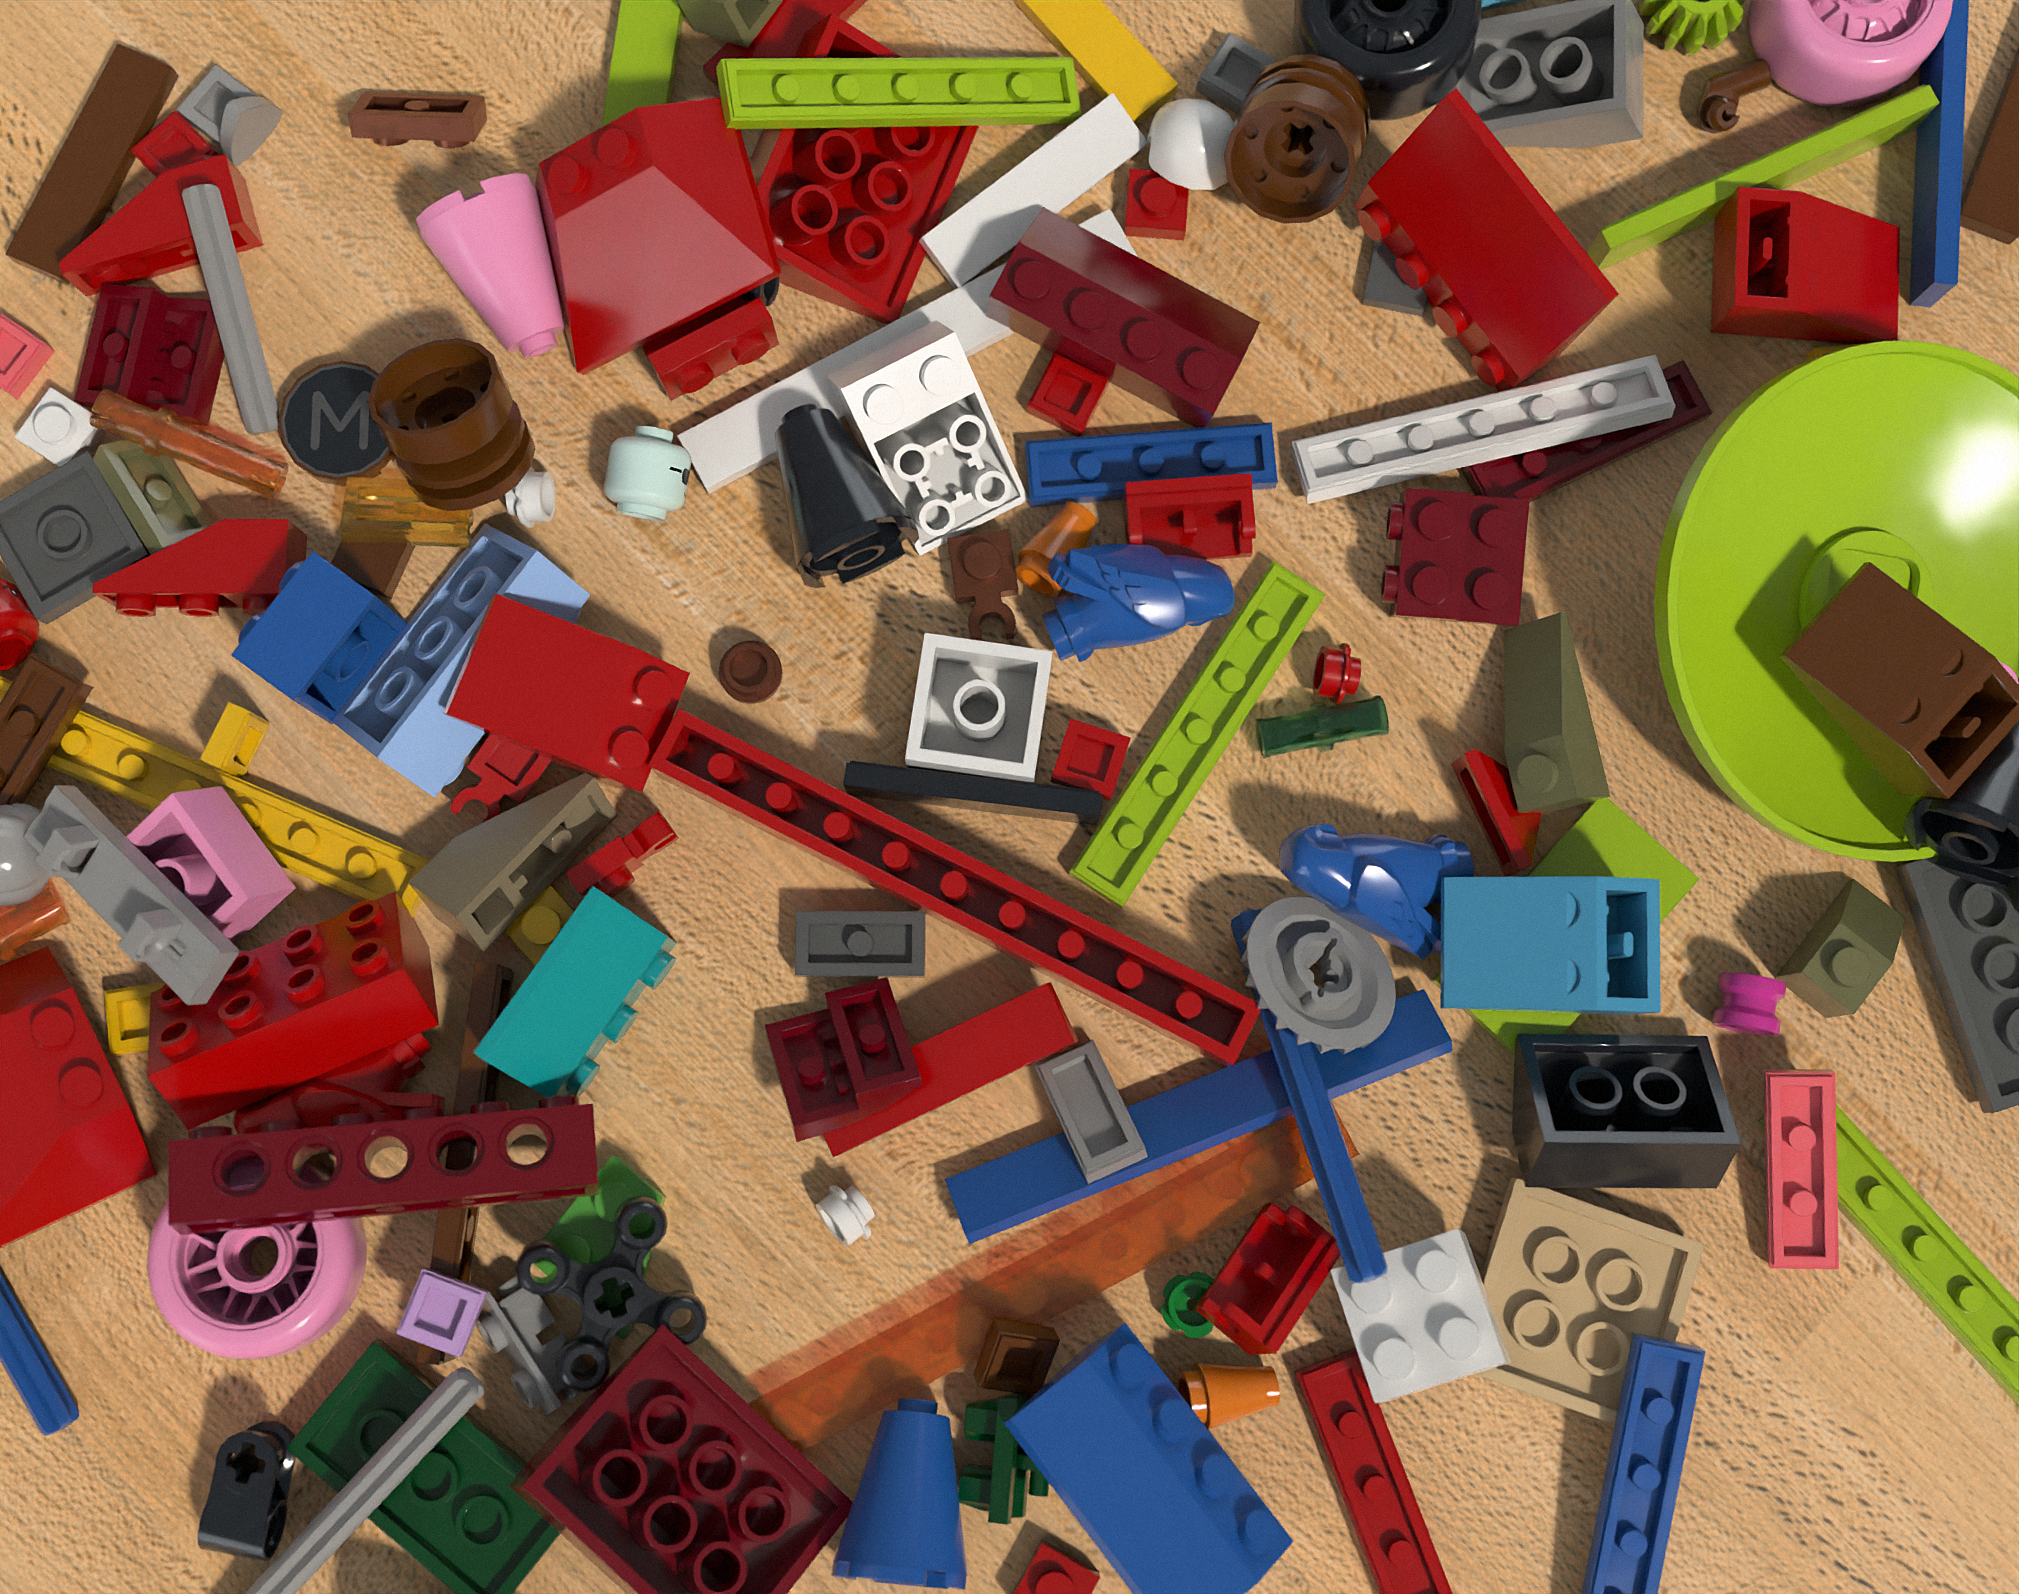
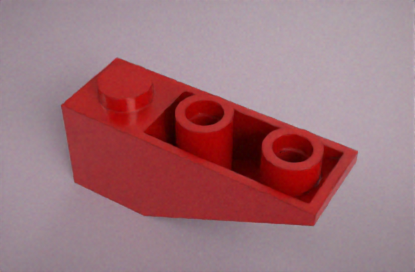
M223 519L93 583L92 593L115 606L116 613L132 617L155 616L156 608H179V613L193 617L218 616L219 608H242V613L255 616L258 613H264L280 593L279 585L286 572L294 564L306 560L307 535L289 519Z

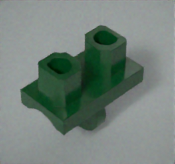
M1011 1393L998 1397V1399L967 1403L965 1409V1439L994 1442L992 1466L976 1464L963 1466L959 1479V1503L982 1511H989V1523L1008 1525L1011 1523V1518L1026 1516L1027 1493L1031 1496H1048L1049 1482L1004 1424L1032 1397L1031 1395Z

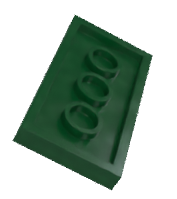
M382 1339L375 1340L286 1449L339 1493L436 1390L437 1386ZM468 1412L458 1420L367 1517L456 1594H514L561 1535L508 1486L528 1462Z

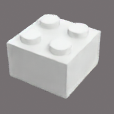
M925 633L905 755L907 768L1034 783L1053 651Z
M1460 1229L1383 1253L1388 1266L1387 1273L1367 1283H1352L1348 1279L1344 1266L1330 1270L1374 1403L1394 1400L1511 1363L1466 1234Z

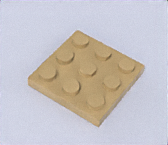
M1511 1177L1480 1273L1511 1363L1474 1375L1615 1425L1633 1333L1676 1341L1705 1244L1547 1188L1525 1187L1523 1180Z

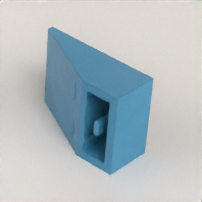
M1600 876L1441 878V1009L1611 1015L1661 1013L1659 879Z

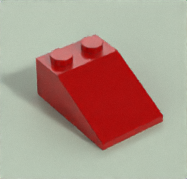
M493 594L443 714L583 774L586 772L596 780L614 788L643 792L651 772L648 764L670 725L690 673L638 648L502 595Z

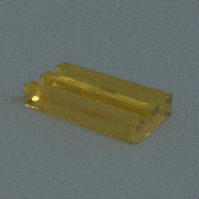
M347 477L339 530L343 542L408 543V545L471 547L472 536L470 526H473L474 521L473 509L445 511L434 507H420L418 503L395 502L394 505L359 504V499L422 501L413 493L405 479ZM357 518H364V519H366V520H356V519H357Z

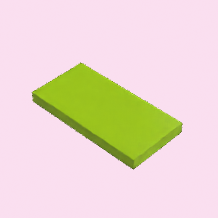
M1608 797L1592 801L1525 876H1600L1659 879L1660 923L1699 880L1694 873ZM1441 971L1432 980L1440 990ZM1463 1009L1513 1056L1515 1040L1518 1034H1563L1581 1014Z

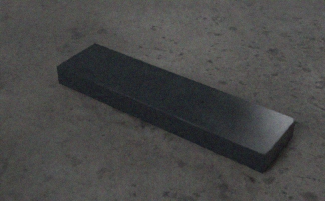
M858 761L846 763L843 783L847 794L854 796L1096 826L1100 819L1103 797L1100 791Z

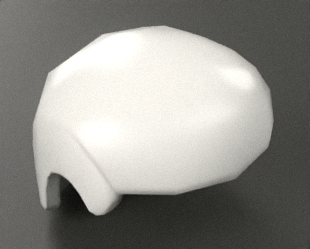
M1184 98L1166 103L1156 112L1150 125L1147 139L1151 143L1148 162L1153 170L1171 183L1192 190H1214L1228 182L1224 153L1234 122L1229 113L1204 99Z

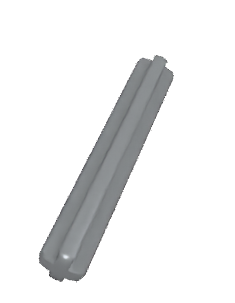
M213 184L191 186L183 190L182 198L245 430L253 435L276 431L279 429L278 419L280 414L220 190Z

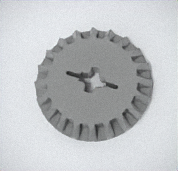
M1302 896L1279 899L1265 907L1251 921L1252 925L1242 939L1247 947L1240 960L1250 971L1245 986L1258 991L1260 1001L1257 1009H1270L1277 1017L1275 1030L1289 1028L1295 1034L1297 1045L1313 1042L1320 1053L1337 1049L1343 1055L1355 1048L1366 1047L1384 1032L1394 1013L1396 1000L1395 982L1384 952L1368 931L1331 912L1324 903L1315 898ZM1318 959L1319 979L1325 983L1320 988L1313 982L1314 973L1309 970Z

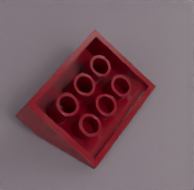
M663 1324L659 1325L553 1433L508 1485L626 1594H788L847 1519L853 1503Z

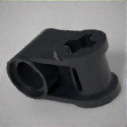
M262 1421L249 1427L246 1431L229 1437L220 1446L216 1456L208 1500L202 1512L197 1538L200 1549L261 1561H269L274 1556L286 1523L287 1498L296 1457L286 1449L295 1438L293 1432L286 1425L277 1421ZM256 1445L255 1455L249 1454V1447ZM259 1458L265 1460V1466L262 1468H258Z

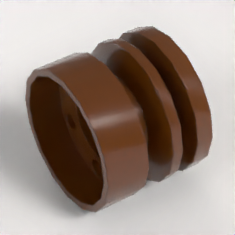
M1315 54L1286 56L1262 70L1249 86L1224 153L1227 180L1242 203L1261 217L1288 224L1309 223L1331 213L1344 200L1351 188L1371 125L1369 99L1358 78L1339 62Z
M460 338L428 342L409 349L390 362L374 380L367 400L371 418L388 448L395 453L397 464L401 472L406 475L411 490L427 506L445 511L477 508L496 501L516 487L531 468L536 448L530 429L522 418L517 403L512 400L508 384L494 355L480 343Z

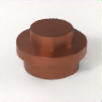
M750 640L735 644L724 654L719 666L720 682L727 694L745 704H756L769 699L778 690L783 676L782 664L776 652L768 645L759 641Z

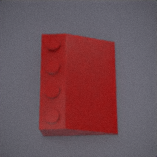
M833 13L804 33L794 58H903ZM979 125L763 129L749 162L782 273L779 275V283L886 325L898 320L927 253L919 240L939 224Z
M1457 88L1441 100L1366 183L1354 205L1358 211L1359 223L1365 233L1376 242L1381 240L1397 258L1395 266L1401 279L1410 288L1418 290L1421 287L1425 291L1427 301L1434 308L1433 315L1440 329L1447 336L1459 340L1470 354L1471 364L1477 376L1490 387L1495 386L1499 392L1517 388L1560 356L1619 295Z

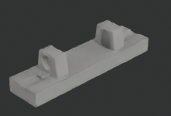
M55 785L44 802L41 813L33 820L23 836L39 853L35 861L50 876L62 877L122 938L118 946L133 961L147 963L187 1005L206 1004L238 956L240 950L76 786Z

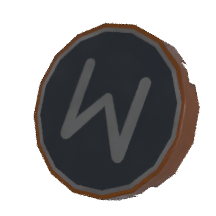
M339 361L318 365L296 380L283 399L278 423L282 445L298 467L322 483L345 487L369 482L381 474L379 470L384 468L390 460L395 461V453L388 448L371 418L367 401L372 384L379 376V373L367 365Z

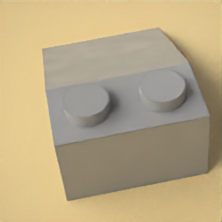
M1576 0L1480 19L1471 61L1455 88L1459 90L1502 146L1588 148L1643 138L1644 24L1632 0Z

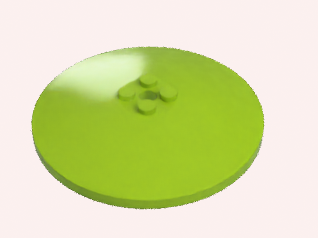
M1913 340L1881 341L1838 349L1808 359L1778 374L1749 395L1726 417L1710 436L1689 468L1674 500L1664 530L1656 570L1654 622L1660 670L1669 702L1680 729L1698 761L1717 786L1739 808L1766 828L1792 842L1816 851L1860 860L1896 862L1920 860L1939 855L1924 842L1919 851H1917L1909 843L1903 830L1904 822L1911 806L1921 796L1899 794L1779 655L1864 562H1871L1994 655L1997 660L2008 665L2015 672L2019 682V377L1999 364L1972 352L1944 344Z

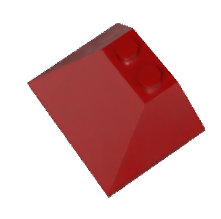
M721 97L636 107L539 162L535 188L564 327L577 373L585 375L782 274L741 130L726 128Z
M48 946L0 965V1248L157 1176L129 1103L72 985Z

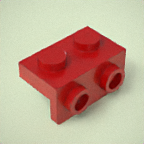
M761 297L753 301L734 298L644 344L642 349L668 398L672 401L684 394L702 389L714 378L739 365H745L759 359L768 350L779 345L772 317Z

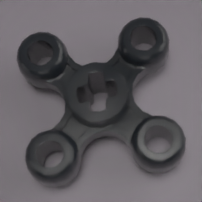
M635 1196L628 1198L620 1204L615 1212L613 1221L615 1231L613 1247L599 1261L592 1263L577 1262L567 1255L562 1246L554 1241L545 1239L532 1241L522 1249L517 1257L515 1266L517 1280L526 1291L540 1296L554 1293L565 1294L574 1299L581 1308L582 1319L580 1327L573 1337L563 1343L556 1359L558 1377L566 1387L573 1391L587 1392L603 1384L609 1375L611 1365L609 1356L611 1339L619 1329L628 1324L643 1323L653 1329L663 1324L685 1346L698 1340L706 1329L708 1320L706 1308L699 1297L684 1290L671 1292L656 1291L648 1286L643 1278L642 1266L644 1258L653 1247L662 1241L668 1226L666 1212L657 1201L650 1197ZM638 1213H648L652 1218L649 1229L640 1234L631 1232L629 1230V1223L632 1217ZM542 1257L552 1259L555 1262V1269L550 1275L541 1278L531 1273L530 1268L535 1260ZM615 1277L618 1286L626 1282L629 1283V1287L621 1291L623 1303L609 1308L605 1299L595 1303L594 1300L603 1294L601 1283L606 1279ZM685 1308L691 1311L690 1320L684 1326L672 1327L669 1325L670 1316L677 1309ZM590 1354L595 1357V1363L591 1369L585 1372H577L571 1368V1364L577 1356Z

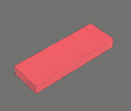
M1763 1069L1767 1263L1770 1268L1839 1269L1835 1072L1832 1069Z

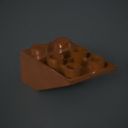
M1864 562L1779 655L1899 794L1949 799L2019 721V685L1996 657L1871 562Z

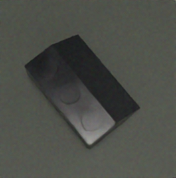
M1518 1034L1516 1037L1512 1135L1525 1187L1717 1189L1736 1155L1741 1141L1707 1036Z

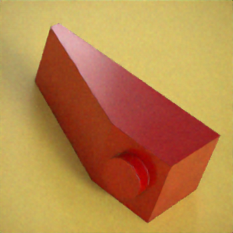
M226 154L219 156H196L187 160L184 166L164 171L60 260L58 264L61 274L88 297L100 293L102 285L126 286L200 264L182 198L184 189L199 184H213L220 190L236 253L264 246L246 180Z

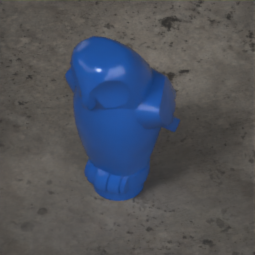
M1091 545V548L1069 550L1067 555L1062 553L1053 555L1047 568L1051 579L1056 581L1064 590L1073 594L1063 595L1054 599L1056 609L1042 614V618L1060 661L1076 655L1078 661L1081 662L1087 660L1093 651L1097 649L1133 646L1152 642L1172 635L1186 625L1192 627L1200 626L1205 622L1227 616L1233 611L1236 600L1228 574L1221 566L1215 563L1184 555H1164L1159 548L1150 545Z
M1324 823L1308 825L1293 831L1282 842L1278 859L1281 873L1298 889L1324 903L1336 915L1422 960L1431 951L1433 953H1441V924L1424 909L1432 903L1441 904V878L1474 876L1473 859L1469 848L1464 842L1452 841L1447 835L1434 834L1423 843L1374 833L1339 835L1332 825Z

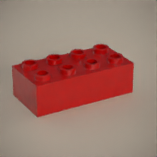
M395 891L375 900L369 899L358 902L346 912L318 924L298 927L284 938L253 951L239 952L206 1004L187 1005L165 984L161 989L152 992L150 995L147 1076L187 1130H190L439 1025L429 945Z

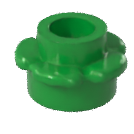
M1194 1271L1190 1276L1177 1275L1168 1281L1163 1290L1165 1304L1161 1307V1313L1164 1321L1172 1330H1182L1190 1338H1200L1211 1333L1213 1324L1196 1310H1189L1187 1308V1301L1190 1298H1196L1200 1301L1214 1280L1212 1277L1205 1273Z

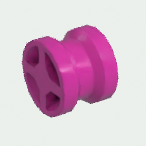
M1720 973L1718 987L1723 992L1722 1006L1714 1011L1712 1024L1719 1028L1737 1032L1778 1036L1781 1022L1775 1015L1776 1005L1778 1001L1785 997L1786 983L1777 979L1752 974Z

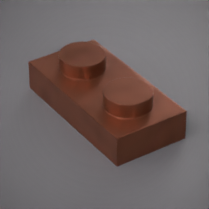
M363 92L348 113L352 138H373V142L381 146H398L407 143L409 140H431L434 145L441 148H459L468 145L470 142H475L487 121L485 96Z

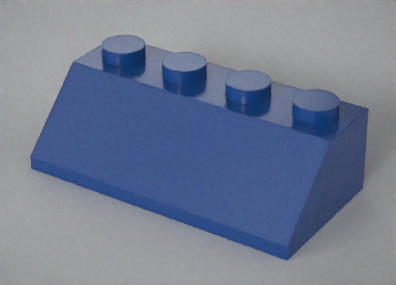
M1126 1323L1082 1349L1004 1423L1133 1594H1245L1259 1583L1294 1542Z

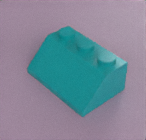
M592 886L473 1053L546 1097L570 1095V1093L579 1097L591 1084L600 1069V1065L594 1059L608 1040L617 1043L635 1021L638 1011L632 1006L645 987L648 986L653 990L656 989L670 972L676 958L669 953L677 942L612 897Z

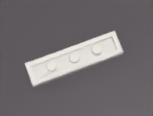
M1112 93L929 231L919 242L955 290L966 284L1016 246L1043 207L1058 214L1149 143Z

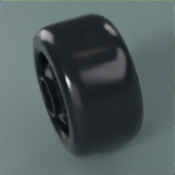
M1295 0L1293 28L1295 54H1315L1337 61L1357 77L1369 99L1371 120L1389 121L1407 118L1440 102L1455 88L1463 77L1474 52L1481 18L1482 1Z

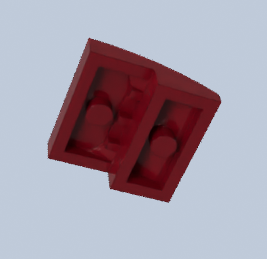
M102 285L74 401L83 406L124 415L208 426L225 355L211 301L209 299L168 297L153 287Z
M888 977L826 992L827 1009L765 1025L768 1044L796 1142L831 1132L866 1118L900 1100L922 1085L921 1075Z

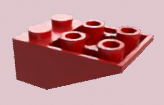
M1738 186L1716 214L1714 220L1711 333L1848 344L1898 341L1900 227L1801 191Z

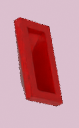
M1476 748L1464 753L1451 765L1504 877L1512 876L1532 865L1542 812H1518L1507 767Z

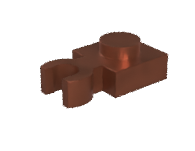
M1009 529L947 538L957 604L975 601V607L968 619L971 640L982 641L980 626L985 619L990 617L998 618L1003 622L1006 640L1014 639L1016 632L1015 615L1011 608L1003 603L1001 597L1018 595V583Z

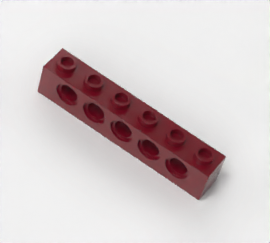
M570 1095L543 1098L539 1100V1108L512 1110L511 1103L502 1101L478 1103L470 1107V1114L443 1116V1110L440 1108H414L401 1112V1120L373 1123V1116L370 1114H345L331 1118V1126L303 1129V1122L299 1120H275L262 1123L260 1125V1133L232 1135V1128L206 1126L189 1130V1139L168 1141V1225L181 1235L599 1195L593 1103L579 1104V1097ZM532 1134L542 1138L547 1144V1149L542 1158L535 1163L519 1164L509 1157L510 1145L518 1137ZM463 1140L474 1144L478 1149L477 1156L474 1162L466 1169L451 1171L440 1164L441 1153L450 1143ZM386 1147H399L407 1152V1162L398 1174L391 1177H378L371 1173L372 1159L380 1150ZM328 1153L336 1157L335 1170L326 1181L318 1184H308L301 1180V1168L304 1162L312 1155ZM249 1159L260 1160L264 1163L263 1177L256 1186L244 1191L231 1189L230 1176L233 1169L239 1163Z

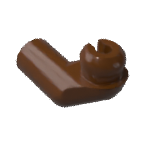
M1761 58L1714 74L1708 78L1696 113L1700 125L1707 132L1713 134L1721 133L1732 129L1737 124L1740 116L1735 114L1740 97L1768 88L1770 85L1771 74L1767 63Z

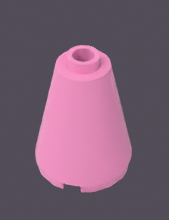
M511 173L480 181L479 183L483 191L463 198L460 190L443 197L417 216L416 223L420 230L421 238L507 352L521 351L524 359H529L544 354L558 346L555 336L560 334L565 327L536 188L527 174Z

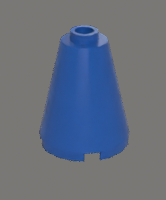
M903 1398L898 1399L897 1410L883 1412L833 1559V1577L852 1580L866 1578L878 1583L948 1589V1587L958 1590L966 1589L968 1572L950 1418L937 1415V1402Z

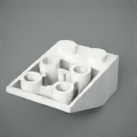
M936 320L826 376L865 456L915 521L919 539L916 543L912 541L911 543L919 556L948 542L947 538L957 537L1029 500L956 333Z

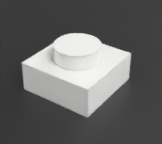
M50 387L14 438L60 467L86 451L92 453L110 426Z

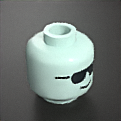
M636 426L634 436H623L612 442L604 481V493L607 498L617 503V513L646 520L666 521L667 512H674L683 507L689 480L691 456L681 446L672 444L673 432L650 426Z

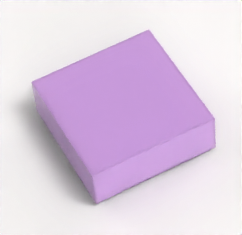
M425 1267L420 1273L396 1334L461 1357L465 1352L489 1290Z

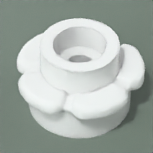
M531 466L519 484L506 493L508 512L510 515H517L520 523L528 528H532L536 522H550L552 520L556 504L553 477L549 472H535Z
M836 1185L830 1186L828 1190L829 1195L816 1204V1209L827 1228L846 1247L861 1236L868 1240L871 1237V1229L866 1224L875 1217V1214L867 1200L854 1186H850L845 1191Z

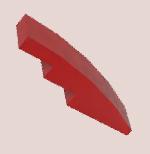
M1049 982L912 1046L911 1049L921 1075L922 1085L900 1100L866 1118L823 1134L832 1156L841 1155L1078 1042L1052 983Z

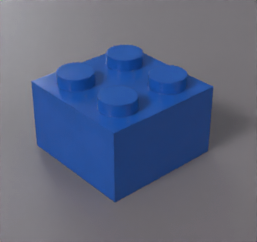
M312 551L305 561L294 564L286 572L279 585L280 593L264 613L256 614L244 625L238 637L239 645L231 656L291 700L328 723L333 724L331 722L407 623L375 595Z

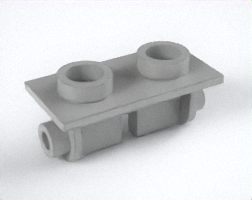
M516 1276L497 1289V1292L503 1299L499 1303L488 1292L476 1326L489 1348L494 1353L503 1349L517 1372L511 1375V1381L524 1403L530 1409H534L539 1405L545 1416H548L562 1405L555 1395L556 1393L562 1391L567 1401H569L581 1392L573 1391L566 1387L557 1373V1354L568 1338L563 1332L545 1345H541L536 1335L555 1323L556 1320L540 1295H533L526 1291ZM577 1356L573 1360L571 1368L577 1372L588 1371L586 1365Z

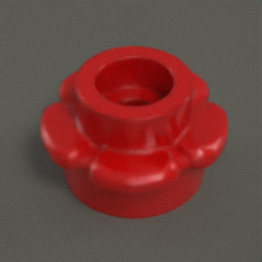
M1341 643L1340 648L1322 646L1315 663L1313 693L1315 696L1330 698V702L1336 705L1343 701L1345 694L1355 695L1360 682L1361 659L1350 657L1351 648L1349 644Z

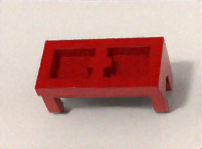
M1252 473L1126 482L1122 498L1126 544L1150 545L1159 548L1164 555H1184L1204 560L1251 557L1253 553L1252 539H1256Z
M1274 1203L1264 1204L1194 1309L1248 1355L1277 1354L1340 1257L1335 1237L1308 1214L1294 1205L1290 1204L1285 1212Z

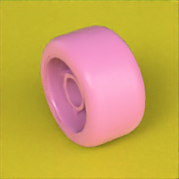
M1751 0L1748 18L1750 38L1757 59L1761 58L1767 63L1771 78L1788 93L1803 101L1819 106L1834 108L1860 106L1887 96L1910 78L1934 50L1943 36L1952 13L1953 0Z
M249 1159L239 1163L233 1169L230 1176L231 1189L244 1191L256 1186L263 1177L264 1163L256 1159ZM304 1163L301 1168V1180L308 1184L322 1183L330 1177L322 1170L307 1163ZM167 1201L154 1224L149 1241L147 1271L151 1293L159 1311L168 1324L181 1337L204 1351L235 1359L283 1356L307 1347L320 1339L349 1310L357 1296L365 1273L367 1260L366 1234L362 1219L354 1218L181 1235L168 1225ZM271 1238L276 1242L279 1249L278 1261L270 1273L261 1276L252 1266L251 1255L259 1242Z

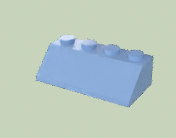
M486 523L331 721L378 759L434 798L444 786L450 784L459 776L467 755L480 738L488 734L443 714L492 595H502L574 624L580 616L582 605L590 596L586 590L540 552Z

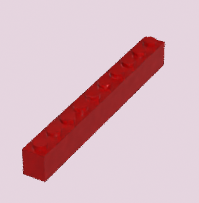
M680 708L648 764L659 778L903 903L925 912L927 915L1224 1067L1235 1064L1261 1009H1257L1258 1002Z

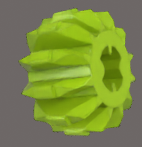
M1641 0L1638 14L1651 18L1646 26V36L1659 33L1666 36L1664 43L1665 52L1674 48L1678 42L1683 44L1690 57L1694 53H1698L1702 45L1713 51L1723 43L1731 31L1736 30L1743 19L1742 13L1744 9L1742 5L1746 0Z

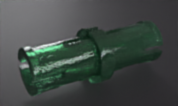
M1376 695L1372 698L1327 706L1324 701L1311 703L1309 710L1265 719L1257 718L1255 720V728L1260 753L1263 755V759L1274 755L1315 747L1322 753L1332 751L1336 743L1377 735L1385 736L1389 732V722L1384 700L1380 695Z

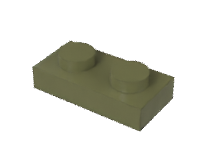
M157 434L101 444L98 447L92 460L150 555L212 525Z

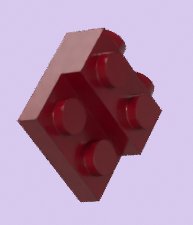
M1406 488L1400 492L1399 502L1389 503L1386 521V539L1396 540L1394 565L1384 566L1381 582V602L1391 603L1390 617L1519 626L1530 499L1470 495V492Z

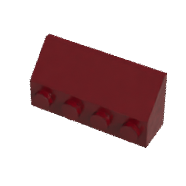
M1045 207L1041 209L1018 241L989 295L986 313L987 317L1003 324L1019 335L1108 378L1110 383L1195 428H1204L1208 425L1261 323Z

